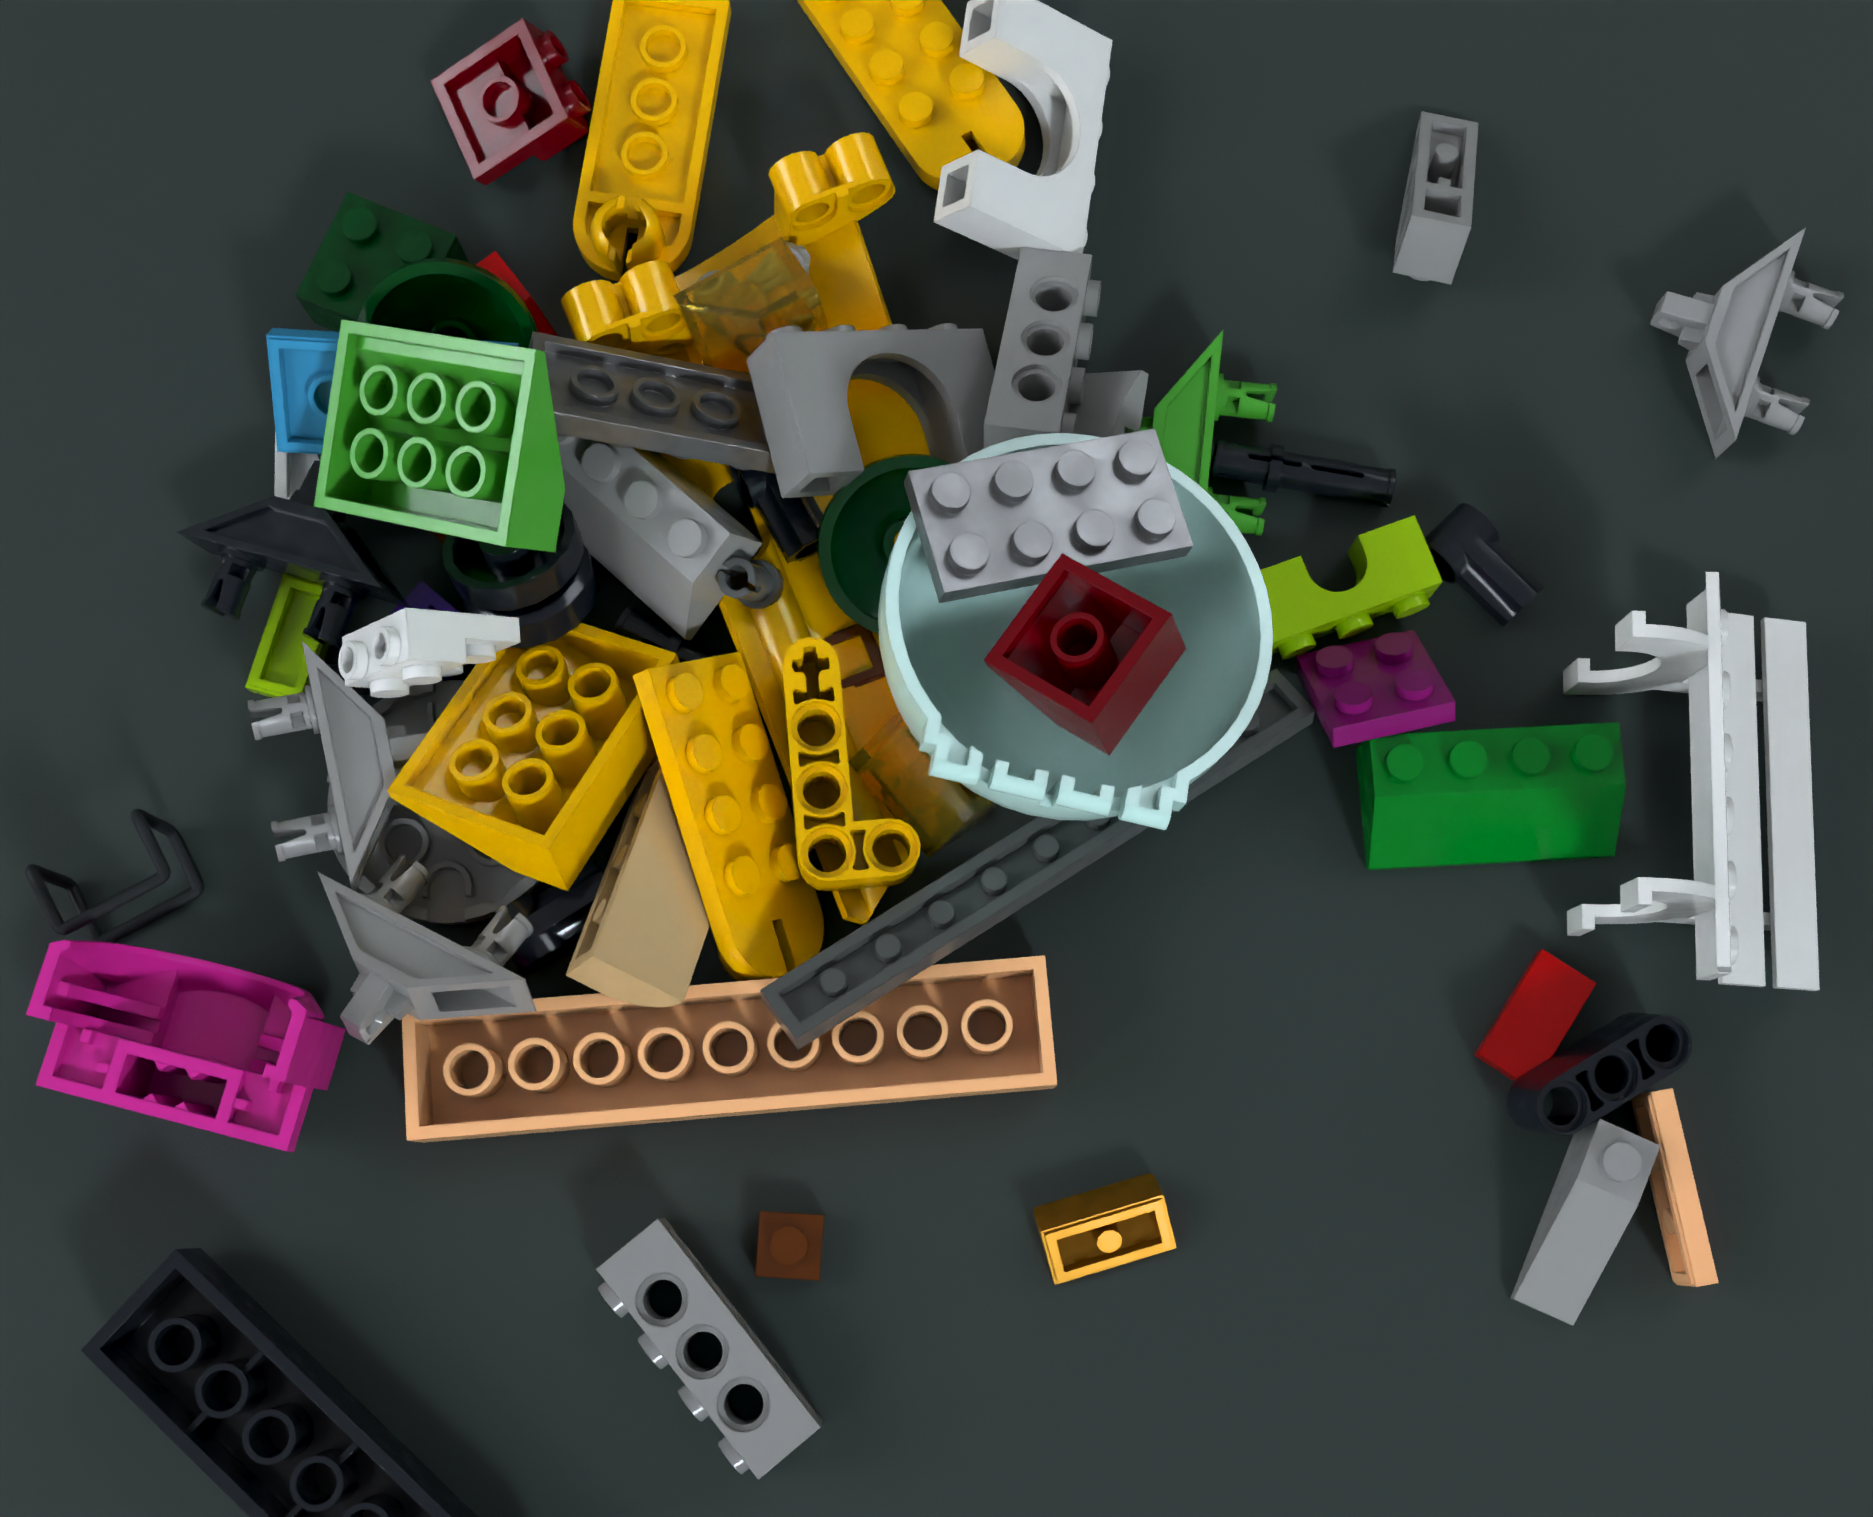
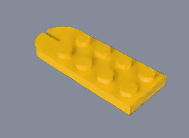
M730 0L612 1L573 217L574 237L583 259L590 268L607 279L619 282L622 276L629 233L638 234L637 242L632 245V249L628 250L626 266L628 270L645 262L663 260L668 262L672 271L675 272L683 264L690 252L732 13Z
M797 0L916 174L928 186L938 191L942 166L978 149L1015 167L1019 165L1025 150V128L1021 111L995 74L959 57L963 29L942 0Z
M741 651L653 667L633 675L634 683L717 945L718 958L724 970L737 981L780 978L819 953L824 936V920L815 888L809 886L800 875L797 862L794 820Z

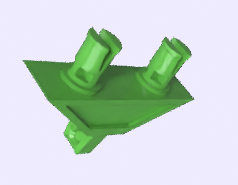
M1222 330L1157 404L1152 417H1142L1140 431L1155 428L1166 462L1199 484L1216 500L1241 533L1261 537L1265 519L1253 516L1262 515L1266 507V498L1259 497L1258 499L1213 494L1212 487H1208L1214 421H1218L1219 415L1265 420V422L1271 423L1276 404L1269 402H1272L1277 392V384L1224 379V373H1219L1223 340Z

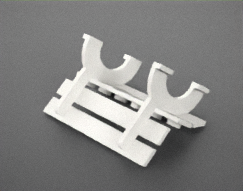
M1706 572V589L1686 605L1687 628L1646 624V611H1631L1615 625V651L1646 653L1655 656L1654 659L1640 665L1622 669L1590 671V658H1577L1563 670V694L1610 695L1648 690L1689 693L1694 881L1637 877L1620 885V904H1580L1568 910L1567 936L1586 934L1595 930V924L1665 922L1695 925L1696 980L1718 978V984L1764 987L1766 986L1764 930L1771 931L1773 988L1818 991L1820 987L1806 622L1768 617L1760 620L1762 680H1758L1755 676L1754 616L1727 613L1725 609H1721L1719 572ZM1756 701L1763 702L1770 913L1763 912Z

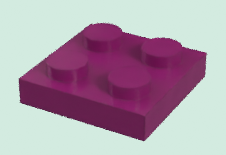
M1414 630L1387 633L1378 638L1341 646H1328L1319 651L1296 655L1297 676L1333 748L1455 721V700Z

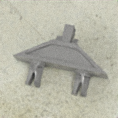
M1806 227L1724 284L1715 295L1696 292L1693 298L1667 291L1655 307L1650 325L1679 337L1678 344L1689 350L1686 364L1715 459L1736 441L1744 417L1781 429L1790 435H1795L1805 419L1804 416L1798 414L1810 404V399L1760 383L1758 372L1779 311L1820 325L1821 328L1826 330L1832 326L1839 314V310L1834 307L1844 298L1843 292H1835L1794 277L1795 272L1792 268Z
M302 641L310 684L304 685L305 692L254 701V699L248 700V709L252 718L269 717L253 722L251 725L256 741L262 740L264 737L312 728L314 734L320 733L334 805L328 806L329 812L281 822L272 821L271 828L275 838L298 837L275 845L279 862L286 861L288 858L337 849L338 855H345L352 890L356 891L395 803V800L389 796L387 789L427 733L407 735L405 725L386 727L384 718L355 690L345 686V681Z
M399 854L395 858L393 865L369 894L358 893L318 872L352 959L359 971V976L350 989L353 992V997L340 1014V1018L343 1020L349 1035L370 1045L394 1018L401 1020L407 1014L419 1020L536 1011L525 978L503 968L523 941L533 933L532 924L520 912L511 920L507 906H500L496 911V915L481 932L474 944L470 947L461 946L400 914L431 880V875L427 869L418 861H415L409 867L405 855Z

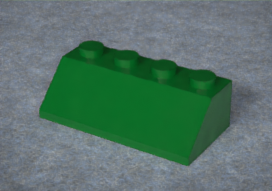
M1619 722L1402 733L1363 741L1356 749L1366 870L1610 858L1615 856L1626 788Z

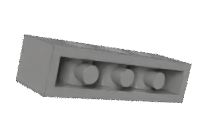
M1021 247L984 421V448L1013 438L1035 434H1076L1077 414L1069 413L1070 404L1081 405L1086 368L1077 367L1078 359H1090L1094 324L1085 323L1086 316L1097 317L1101 294V281L1091 280V254Z
M665 1218L656 1219L596 1269L605 1280L598 1287L605 1301L619 1317L622 1318L628 1312L632 1315L645 1332L638 1338V1342L645 1353L658 1368L663 1369L668 1364L672 1367L685 1384L678 1390L681 1399L699 1421L702 1422L709 1416L725 1436L718 1442V1445L728 1461L740 1474L750 1469L759 1480L821 1428L824 1421ZM660 1280H669L675 1283L681 1291L682 1304L679 1311L673 1317L658 1315L650 1305L649 1296L651 1289ZM697 1332L712 1333L721 1342L723 1354L721 1361L716 1367L702 1368L692 1361L689 1354V1344ZM749 1384L761 1393L763 1410L759 1417L752 1420H743L733 1414L729 1406V1394L734 1386Z

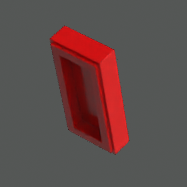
M1544 949L1537 951L1474 1056L1515 1082L1523 1074L1553 1057L1597 983Z

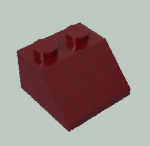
M1062 553L985 657L984 662L1055 724L1110 755L1186 650V647L1172 613Z

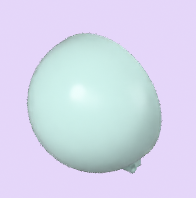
M1071 433L1029 435L991 445L960 462L1101 437ZM1166 462L1194 546L1185 557L1099 573L1172 613L1186 647V650L1110 755L1055 724L984 662L985 657L1038 585L939 603L911 510L890 553L881 586L878 609L879 644L886 681L896 707L912 735L920 743L918 751L926 752L931 757L928 775L959 782L974 793L1002 807L1030 816L1081 821L1118 816V819L1166 830L1170 822L1172 810L1179 812L1186 804L1189 785L1206 773L1235 744L1249 725L1260 704L1272 661V614L1267 589L1259 565L1238 527L1219 503L1199 484Z

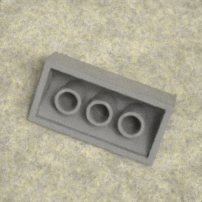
M558 436L565 483L563 502L574 515L581 532L583 545L598 562L686 640H691L725 595L718 585V572L721 570L730 573L732 570L723 564L732 558H743L750 561L762 545V542L660 453L632 447L619 448L609 443L572 436Z

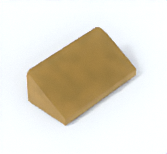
M1146 1173L1043 1204L1033 1209L1055 1285L1177 1248L1164 1195L1152 1173Z

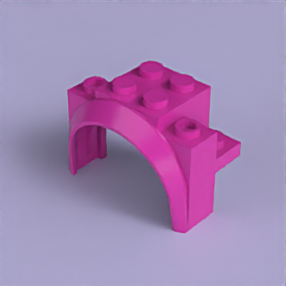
M61 940L49 943L26 1012L28 1016L56 1022L36 1086L286 1152L295 1151L313 1089L328 1090L346 1031L345 1028L325 1023V1015L313 995L295 985L199 958L145 947L93 940Z

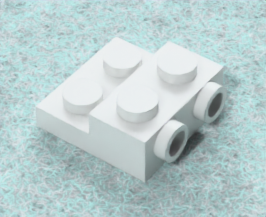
M404 608L343 636L338 658L339 671L345 679V686L370 688V695L372 697L395 698L406 696L410 693L409 687L412 685L438 683L442 681V677L462 674L464 665L487 663L496 660V652L521 642L519 618Z

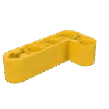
M806 637L799 639L790 645L784 654L782 683L797 862L800 875L809 886L822 891L884 887L903 883L912 875L920 856L921 844L918 834L911 825L899 819L887 818L854 821L838 655L830 643L820 638ZM808 662L815 663V668L819 672L818 699L807 700L806 677L802 671L803 664ZM819 721L830 727L833 731V737L825 745L810 746L799 737V730L806 723ZM817 782H825L837 790L839 799L829 808H814L804 799L803 794L806 788ZM883 839H895L904 845L908 858L899 866H884L874 857L872 851L874 845ZM832 844L841 850L845 861L835 871L821 872L813 867L808 856L816 846Z

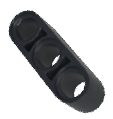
M1633 1012L1623 1014L1520 1076L1511 1085L1507 1095L1509 1114L1517 1125L1526 1130L1561 1136L1577 1133L1679 1070L1687 1062L1692 1051L1690 1031L1684 1022L1675 1016ZM1649 1031H1651L1653 1046L1648 1054L1646 1037ZM1601 1061L1603 1077L1600 1084L1597 1085L1595 1068L1598 1062ZM1550 1091L1553 1098V1108L1546 1117L1543 1110V1101L1546 1094Z

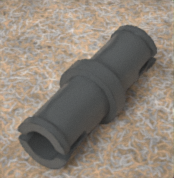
M732 558L723 564L732 571L726 573L719 570L718 572L720 590L726 596L738 599L743 605L753 609H763L773 605L779 600L783 591V578L780 571L773 564L763 560L748 561L743 558ZM748 582L753 586H756V588H748Z

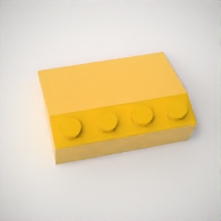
M580 623L576 628L555 641L530 648L508 647L496 652V660L476 664L387 789L389 796L395 801L512 871L569 891L657 754L633 675L648 668L680 663L677 653L584 623Z

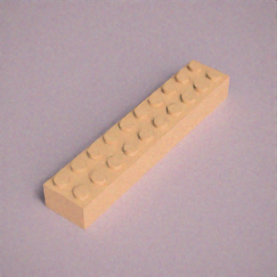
M1045 955L931 965L799 1050H797L762 1001L760 990L778 978L689 985L684 1002L671 1007L639 1006L611 998L602 993L536 998L533 999L536 1008L535 1012L419 1020L407 1014L402 1018L406 1140L426 1143L1054 1089L1057 1086V1074Z

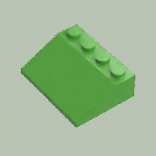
M341 319L314 507L504 547L555 552L565 495V483L545 351Z

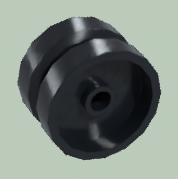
M564 502L555 552L504 547L447 535L442 547L444 568L454 588L462 596V604L467 613L519 618L521 642L511 646V648H530L555 641L573 630L593 609L600 590L594 563L589 551L582 543L581 532L574 515Z

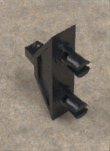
M315 460L300 489L295 490L289 500L272 496L177 532L205 551L222 557L220 567L215 572L206 597L201 602V606L223 617L226 614L235 620L240 619V612L250 590L253 576L256 575L257 571L264 572V569L323 585L320 598L317 600L308 625L302 633L306 638L325 645L327 642L333 647L341 649L342 637L345 635L353 614L352 611L358 599H365L368 596L410 608L358 533L344 523L346 513L314 507L320 461Z

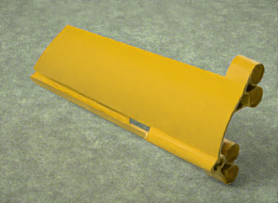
M865 132L850 134L834 142L823 155L818 156L816 152L800 151L777 161L768 173L774 188V215L730 246L690 270L675 277L668 262L654 260L642 263L628 270L618 283L612 284L607 280H592L569 290L561 299V305L575 340L750 374L746 359L766 340V335L777 328L799 326L802 328V331H825L839 325H852L858 331L878 330L892 325L858 223L859 220L888 202L895 194V186L873 135ZM785 240L798 246L803 245L810 254L809 278L776 291L753 307L747 324L737 331L725 332L718 329L715 323L707 320L695 305V284L707 272L719 270L723 273L731 274L742 286L750 280L769 256ZM751 288L744 294V297L748 301L757 292L754 288ZM730 316L727 320L735 321L739 316ZM866 379L849 381L847 402L863 466L885 457L900 454H923L930 456L920 420L904 398L891 388L875 381ZM660 453L711 499L726 484L734 482L728 465L697 459H679L670 454ZM833 495L813 496L821 512L824 514ZM749 508L762 540V546L752 560H763L773 564L782 575L783 591L777 602L763 609L747 607L738 599L726 595L722 597L718 604L737 652L741 651L754 696L791 787L782 683L784 654L788 647L799 639L814 637L823 640L833 636L834 632L857 623L844 613L828 591L820 571L818 553L802 561H793L787 564L757 508ZM900 532L896 534L894 538V544ZM748 582V588H756V586H753ZM872 632L880 650L879 634ZM860 636L832 646L837 652L840 662L841 680L873 668ZM808 662L803 664L802 671L806 677L807 700L818 699L819 672L815 668V663ZM886 677L857 688L853 685L842 689L854 821L887 818L899 819L911 825L920 840L955 784V781L928 775L931 757L926 752L918 751L920 743L912 735L899 713ZM819 721L806 723L798 732L803 742L810 746L825 745L833 737V731L830 727ZM825 782L811 784L803 794L807 803L818 809L829 808L839 799L837 790ZM887 838L880 840L872 849L874 857L884 866H899L908 858L904 845L895 839ZM821 844L815 847L824 872L835 871L843 865L845 858L838 847L832 844ZM889 886L832 891L844 920L865 925Z

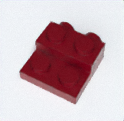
M523 18L431 80V84L474 180L486 186L532 155L545 162L589 133V126L584 115L591 111L590 102L582 88L574 80H567L561 67L569 61L566 49L552 31L547 30L543 32Z

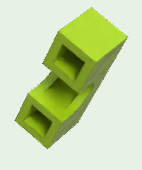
M1415 515L1356 537L1347 552L1356 575V585L1349 590L1333 592L1318 586L1309 576L1301 556L1261 569L1272 614V654L1280 652L1282 659H1289L1316 647L1315 639L1337 632L1339 639L1348 638L1371 628L1374 625L1371 620L1372 618L1393 611L1395 618L1400 619L1427 608L1430 605L1428 598L1433 595L1443 581Z

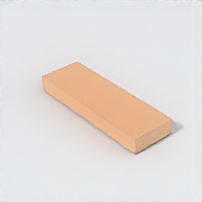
M1673 1088L1640 1093L1631 1099L1638 1134L1640 1137L1661 1145L1649 1175V1181L1672 1280L1676 1285L1691 1287L1719 1283Z

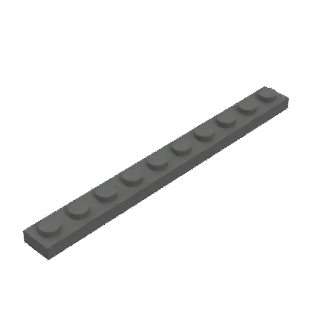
M1277 668L1269 672L1260 704L1247 728L1235 744L1206 773L1189 785L1186 803L1313 723L1315 709ZM1118 816L1089 821L1056 820L1037 817L760 990L762 1001L797 1050H799L1141 833L1148 826L1118 819Z

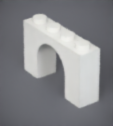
M970 0L967 2L959 57L1010 82L1023 93L1033 107L1041 127L1043 155L1036 175L1027 173L979 149L942 166L934 223L1017 260L1019 259L1021 247L1083 254L1088 237L1087 220L1091 193L1095 186L1094 170L1098 141L1103 129L1102 113L1106 86L1110 78L1109 63L1113 40L1038 0Z

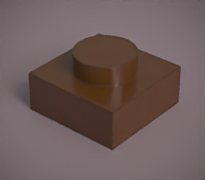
M760 1211L755 1277L819 1281L821 1279L825 1215Z

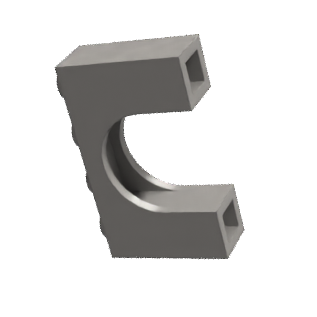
M945 323L929 329L908 330L907 326L903 324H892L878 330L856 331L852 325H839L825 331H802V328L799 326H784L769 332L766 335V340L746 359L782 498L834 495L839 489L847 486L865 471L847 402V389L850 380L866 379L875 381L891 388L904 398L920 420L930 456L953 464L984 449V421L995 371L983 328L958 329L956 324Z

